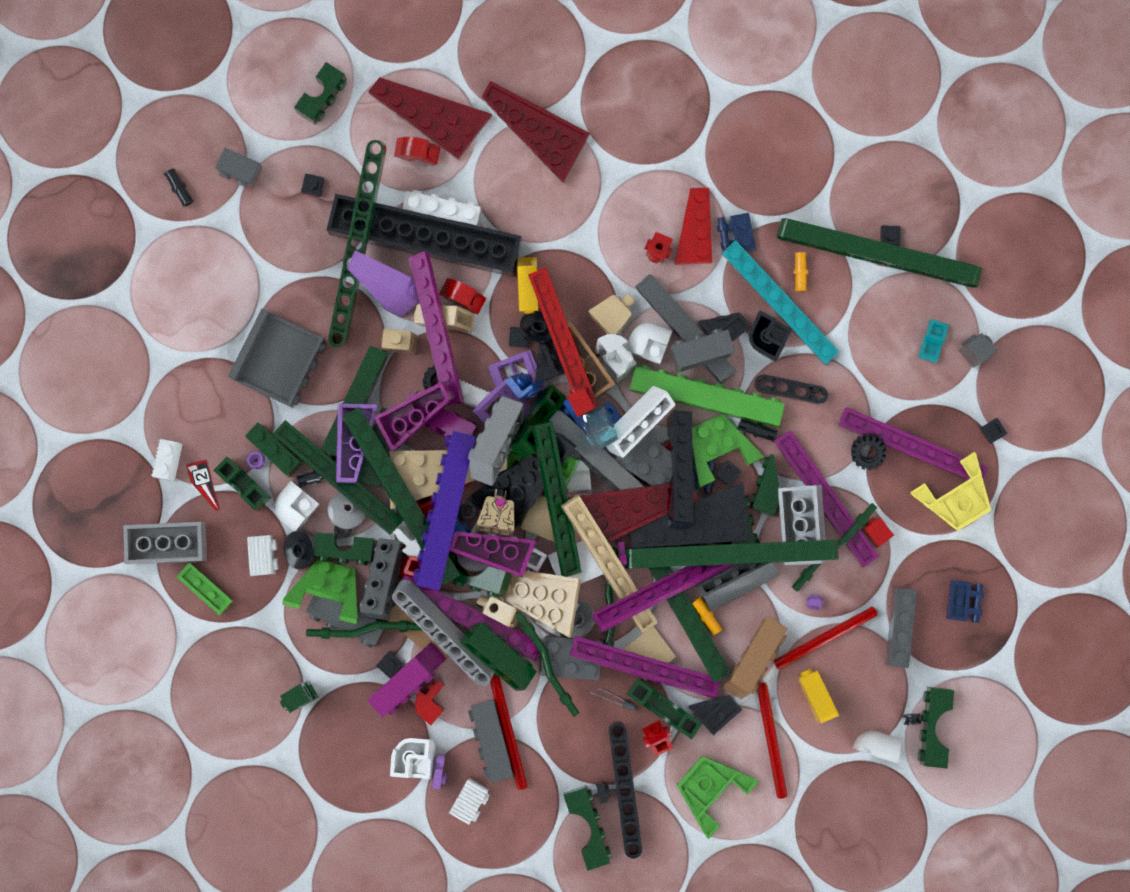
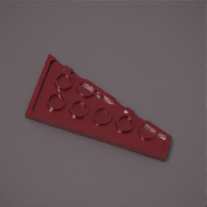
M381 77L378 78L368 91L372 97L458 160L492 117L491 113Z
M490 81L481 97L482 100L545 166L564 183L590 133Z
M672 483L578 496L582 499L606 540L610 542L668 514ZM693 490V501L698 498Z

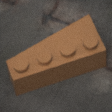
M570 321L568 323L569 329L595 398L598 399L617 384L576 326Z
M767 616L750 640L751 645H748L742 653L741 662H738L732 669V678L724 682L722 688L741 700L750 693L754 694L759 686L757 683L760 677L763 678L768 671L766 665L769 660L772 662L778 653L776 648L779 644L782 645L787 637L785 632L788 628Z

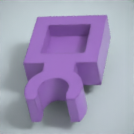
M437 754L433 789H441L442 785L446 784L447 773H443L446 754Z

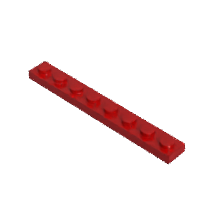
M547 268L528 274L570 388L573 389L577 386L581 388L586 387L596 409L582 415V420L601 413Z

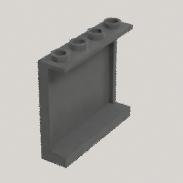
M261 308L228 377L293 408L294 405H298L301 399L300 392L302 388H306L310 378L308 376L311 370L314 371L318 365L317 358L319 354H323L327 346L325 343L326 339Z

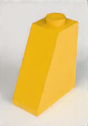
M537 257L518 258L519 311H523L525 314H532L538 311V300L528 274L537 271Z
M810 668L800 672L802 676L797 678L815 721L823 723L839 716L818 671H812Z

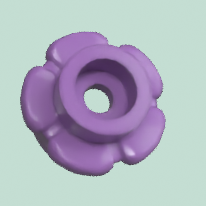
M254 451L247 456V464L251 469L256 468L258 470L264 466L266 458L260 451Z
M811 594L810 597L806 598V606L813 610H821L825 602L821 600V596Z

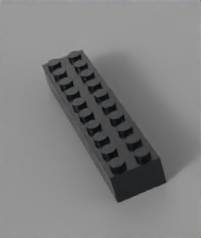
M335 193L326 229L329 235L348 239L356 198ZM363 201L361 209L365 212L368 211L369 203ZM376 203L368 240V244L415 255L429 252L432 259L511 277L514 276L522 243V237L519 235ZM363 220L357 222L359 230L365 229V222Z

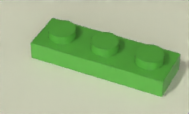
M190 562L177 576L182 583L218 615H221L234 601Z

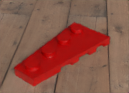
M709 187L690 188L674 265L711 264L713 260Z

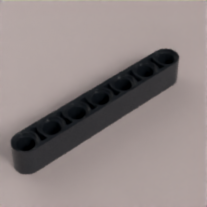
M615 721L609 726V737L625 854L629 858L635 859L642 853V844L627 730L622 722ZM617 725L623 728V733L619 736H615L612 733L613 727ZM618 745H623L626 748L623 755L615 753V748ZM620 765L628 767L626 774L621 775L617 772ZM627 784L631 787L628 794L620 792L622 785ZM624 805H632L633 811L630 814H625L622 811ZM628 824H633L636 826V830L630 834L625 831V827ZM630 844H636L638 846V851L636 853H630L628 851V846Z

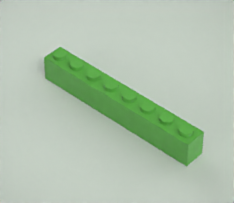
M645 365L635 367L629 390L631 392L645 395L655 386L667 391L675 403L740 419L743 418L776 428L780 426L785 404L780 403L781 400L778 398L770 397L768 400L762 398V395L758 393L748 395L744 394V390L732 388V390H728L721 384L714 383V386L706 384L707 381L695 379V381L688 380V376L681 374L672 376L669 375L668 371L658 369V372L650 370L651 367Z

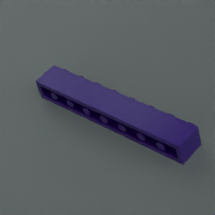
M452 431L450 435L446 436L444 446H447L446 454H442L440 465L443 467L441 473L437 474L435 481L438 488L437 492H433L431 503L434 505L432 511L428 512L426 519L429 526L427 531L424 530L422 542L425 543L423 550H419L417 561L420 564L413 574L412 580L415 581V586L440 591L470 460L468 455L474 446L476 436Z

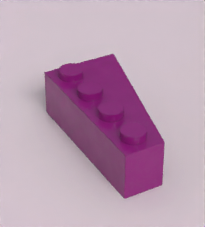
M447 381L440 382L374 416L391 452L399 449L455 399Z
M410 391L406 400L419 394L420 392L416 391V393H413ZM442 409L424 425L445 438L452 431L476 436L479 430L475 422L468 418L466 420L460 418V414L451 409L449 411Z
M455 532L449 551L523 578L537 540Z
M430 642L367 701L382 718L387 713L392 715L400 708L397 704L400 702L404 704L411 698V692L415 694L423 687L421 684L423 681L428 683L435 676L433 672L446 660V657Z

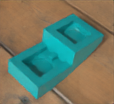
M930 319L918 358L937 363L948 331V324Z

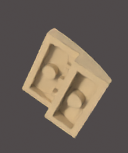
M540 495L524 517L520 529L554 542L546 497Z
M654 626L622 649L666 663L676 658ZM640 677V679H641L643 682H645V681L647 680V679H645V678Z

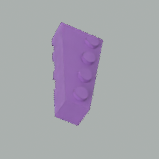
M338 404L336 483H356L364 456L342 417L360 407L372 427L378 405Z

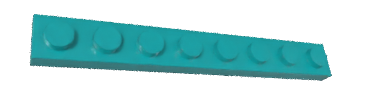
M736 240L721 253L824 365L839 353V350Z

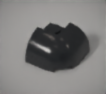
M759 310L749 331V342L752 348L759 354L777 362L792 328L776 321V318Z

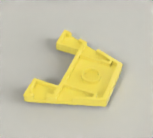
M975 452L960 460L970 479L938 499H935L925 483L910 492L912 496L957 531L991 511Z

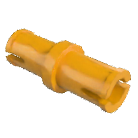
M798 252L794 253L795 270H793V274L795 275V291L804 292L807 291V253Z
M702 597L697 598L691 603L700 615L701 621L705 622L712 635L717 634L723 629L714 617V612L709 610Z

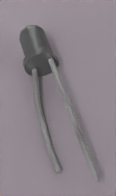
M598 688L599 690L605 691V692H607V693H609V694H611V695H613V696L619 698L620 700H622V701L624 702V704L622 705V704L617 703V702H615V701H612V700H610V699H608V698H605V697H603V696H600V695H598V694H595V693H593V692H590L591 694H594V695L599 696V697H601V698H603V699H606V700H608V701H611V702H613V703H616V704H618V705H621L623 709L626 708V709H629V710H631V711H634V710L636 709V705H635V704H633V703H631V702H628L627 699H625V701H624L623 699H621V698L618 697L617 695H615V694H613V693H610V692H608V691H606V690H604V689Z

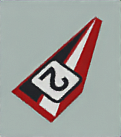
M207 459L187 464L190 482L215 511L219 510Z

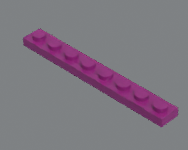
M422 252L410 256L409 260L438 382L447 381L455 396V399L447 405L451 406L464 402V397L429 252Z
M845 407L838 426L862 436L864 433L866 435L873 433V436L877 434L880 439L884 440V444L892 449L966 480L970 479V476L960 463V460L965 457ZM979 463L982 478L984 479L988 467Z
M789 430L776 439L774 443L804 486L822 485L824 514L842 538L855 521ZM860 529L846 544L862 568L879 557Z
M735 564L686 566L592 613V617L603 632Z
M404 575L402 580H409L415 584V581L412 580L413 578ZM417 586L448 619L468 629L472 624L485 623L491 628L490 631L505 640L504 643L507 646L514 648L519 654L536 661L540 652L528 635L526 636L524 633L508 627L437 590Z
M579 636L573 637L569 655L571 657L713 699L717 697L719 681L714 683L709 675Z

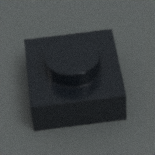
M305 173L301 192L321 197L324 177Z
M882 225L880 227V242L899 246L901 226Z
M510 327L509 347L528 348L529 339L523 335L520 327Z
M998 418L980 427L989 444L1008 434Z
M726 460L715 476L731 487L742 471Z
M388 651L376 667L391 679L404 663Z
M603 781L596 782L600 804L608 802L607 797L611 796L609 786L604 785Z

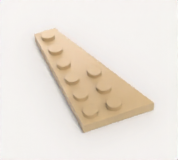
M446 450L390 451V459L415 501L432 496L433 492H437L438 485L435 484L437 474L442 471L443 466L440 465L442 454H446ZM507 458L500 472L507 470ZM469 468L465 484L475 480L471 478V472ZM390 499V510L396 507Z
M468 571V575L470 577L477 576L482 573ZM526 571L523 578L512 574L506 596L499 594L497 598L571 638L581 579Z

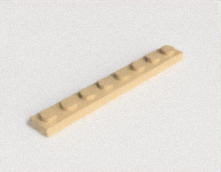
M576 495L561 506L619 600L638 591L580 496ZM649 608L631 617L642 634L658 623Z

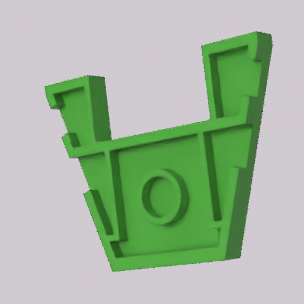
M723 414L692 427L694 470L697 475L698 489L715 481L707 462L736 449H739L747 466L764 458L763 454Z
M317 559L283 598L282 605L300 609L305 593L342 602L344 605L339 620L357 624L355 569Z
M701 756L677 783V787L706 838L709 839L720 827L705 812L731 782L735 783L748 795L759 781Z

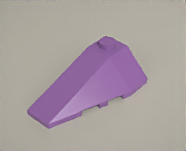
M354 251L347 269L370 291V294L381 303V306L386 311L402 318L419 303L414 278L360 252Z

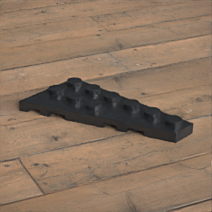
M563 434L556 437L561 467L577 447ZM537 453L525 458L498 476L493 486L486 484L467 497V499L482 510L486 497H494L495 489L506 490V500L514 502L515 531L544 491Z
M744 482L694 502V522L688 529L669 528L668 514L631 531V548L748 541Z

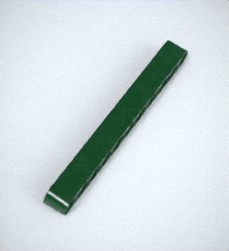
M371 140L366 146L328 336L329 343L334 347L346 344L349 339L360 282L347 267L354 251L366 255L387 151L385 143L380 140ZM376 143L381 146L379 154H374L372 151V147ZM372 162L377 165V170L373 174L368 169L369 164ZM367 182L373 184V190L370 193L365 190ZM363 201L369 203V209L366 212L361 209ZM359 220L365 222V229L362 231L357 227ZM355 239L361 241L362 246L360 249H355L353 246ZM347 277L353 278L354 285L352 287L347 286ZM344 295L350 298V304L348 306L342 303V297ZM340 314L346 317L345 324H341L338 321ZM336 333L342 335L343 340L341 343L335 340L334 336Z
M788 218L781 219L777 238L783 241L972 288L978 287L982 268L976 265Z
M838 540L625 549L626 569L839 560Z

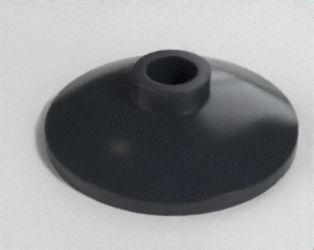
M535 311L522 317L520 330L526 338L539 343L552 340L542 312Z
M293 531L288 534L283 547L287 562L295 569L308 567L314 555L313 544L309 536L302 531Z

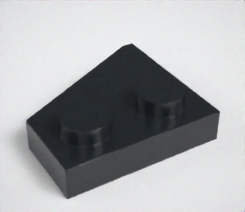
M739 312L706 320L703 319L698 322L707 335L712 334L711 331L720 328L723 331L728 330L732 342L751 328Z
M553 340L539 343L535 383L565 374Z
M730 695L688 706L713 736L742 711Z

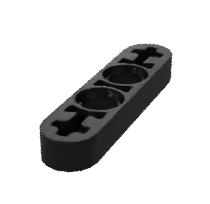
M766 374L759 375L754 381L755 389L766 394L813 404H822L828 399V391L824 387ZM764 378L766 383L771 384L772 380H775L773 391L770 390L771 386L766 385L764 388H761V384H758V381ZM780 382L787 385V390L784 393L779 392L776 388ZM798 386H802L806 390L805 395L802 397L797 396L795 393V389ZM809 388H812L811 393L821 391L824 398L817 400V396L811 395L810 399H808Z

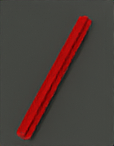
M870 607L775 659L774 664L776 668L782 669L878 615L876 609Z
M498 675L492 676L490 685L518 790H523L527 788V782L500 677Z
M763 682L758 683L757 692L776 795L778 799L786 798L788 794L767 683Z

